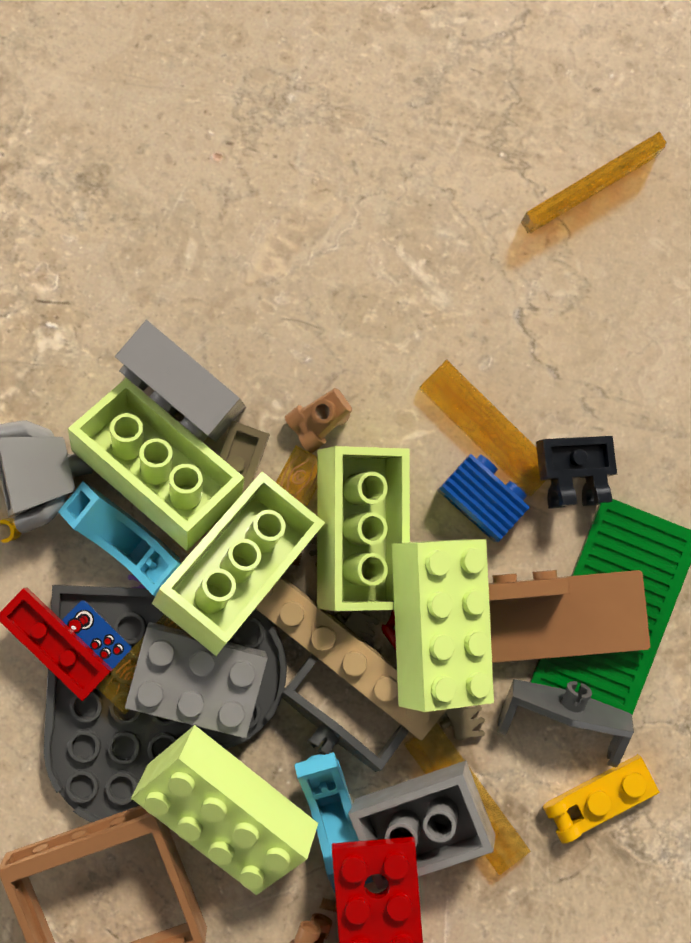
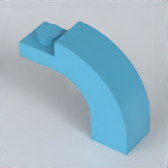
M82 481L58 511L75 531L93 541L123 564L153 596H156L160 587L181 564L179 561L180 557L158 537L84 481Z
M333 752L326 755H313L306 761L295 763V769L312 817L318 823L316 831L325 869L335 893L332 843L359 840L348 814L353 805L341 765ZM372 875L367 878L365 884L373 882Z

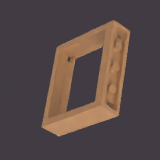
M137 806L7 852L0 864V879L26 942L55 943L28 876L152 833L185 916L186 923L130 943H205L207 925L169 827L148 813L143 807Z

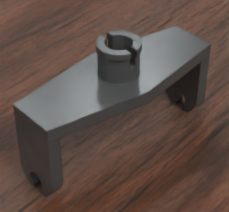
M311 654L281 693L282 698L318 728L313 736L308 739V743L315 748L324 741L318 749V752L323 755L329 754L334 746L339 744L373 771H381L409 731L400 725L376 756L336 721L295 692V689L318 660L316 656Z
M513 679L497 725L499 726L497 732L506 735L517 707L521 706L571 727L612 734L614 736L608 748L607 759L610 760L607 765L615 768L621 762L634 729L631 713L592 699L591 689L583 683L580 684L578 692H575L577 681H570L566 689L517 679Z

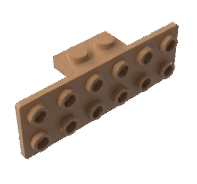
M557 570L532 572L533 579L517 581L516 573L492 575L493 583H488L492 663L639 651L650 648L643 573L640 570L557 577Z

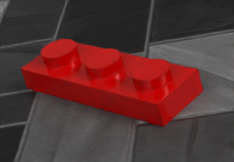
M28 587L23 588L0 612V623L81 701H84L113 671L103 659Z

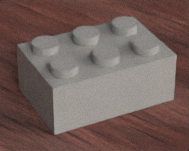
M147 319L115 355V358L124 364L119 372L143 391L150 386L154 390L150 398L172 416L178 411L182 413L185 418L180 423L202 441L209 436L217 442L230 427L231 422L235 421L246 408L236 394Z
M149 622L125 708L246 738L268 659L266 651L228 642L220 653L215 656L186 631Z
M466 760L358 797L348 813L359 841L414 837L418 877L494 852L496 835ZM379 874L372 875L378 890L387 887L388 880L384 876Z

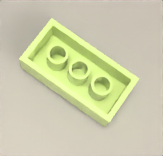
M127 378L68 428L71 451L186 551L222 518L243 493L244 477Z
M333 446L318 449L317 516L325 523L317 532V609L329 611L394 610L391 543L410 542V449Z
M261 472L160 587L152 604L217 656L325 522L264 472Z
M486 539L391 543L399 707L430 712L494 703Z
M196 725L191 727L147 765L131 797L148 813L160 820L178 834L179 837L191 844L255 895L307 860L318 826L314 819Z

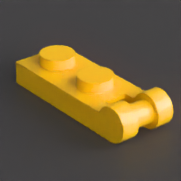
M637 754L620 763L618 767H612L549 800L543 805V809L549 819L553 818L558 827L556 834L560 842L565 844L574 841L591 828L659 794L660 791L642 757ZM576 805L581 816L571 820L567 811Z

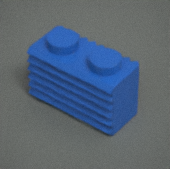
M470 454L443 482L437 491L493 542H499L530 508L523 501L527 495L512 481L505 485L494 475L498 470L497 467L485 456L480 454L475 458Z

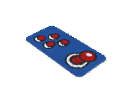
M80 601L62 619L112 669L131 652V646L86 601Z

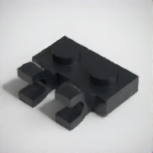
M613 436L555 438L536 441L540 481L551 480L547 493L548 509L564 508L578 504L576 491L573 486V479L577 478L586 479L582 489L583 506H597L600 503L612 502V494L607 477L617 475Z

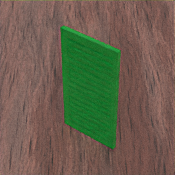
M612 499L610 503H600L571 576L634 570L642 571L650 648L639 651L538 659L530 682L566 689L570 681H577L575 692H578L580 684L583 683L591 689L592 699L633 715L691 565V530L615 499Z

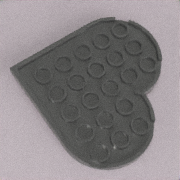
M52 585L51 610L61 620L80 601H86L132 648L131 652L84 701H81L48 669L44 733L46 770L56 793L59 792L64 800L75 809L73 812L91 823L140 806L131 797L147 765L194 726L125 708L133 678H130V680L128 678L131 675L134 676V673H130L126 680L124 678L128 672H135L136 667L126 671L122 678L121 674L128 667L137 664L139 658L137 654L141 650L149 622L165 626L166 620L169 618L152 604L155 596L146 588ZM256 608L228 641L266 651L268 657L247 737L242 738L198 727L224 749L245 742L262 729L279 706L282 698L281 693L286 685L287 661L282 640L272 622ZM170 618L167 622V625L172 622ZM174 622L169 627L175 628L177 624ZM132 658H135V659H134L133 661H131L129 664H127L126 666H124V667L119 671V673H117V671H118L125 663H127L128 661H130Z

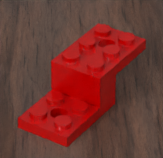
M404 837L332 843L339 943H423L415 838ZM379 874L384 876L388 880L386 889L380 893L369 891L365 887V881L371 875Z

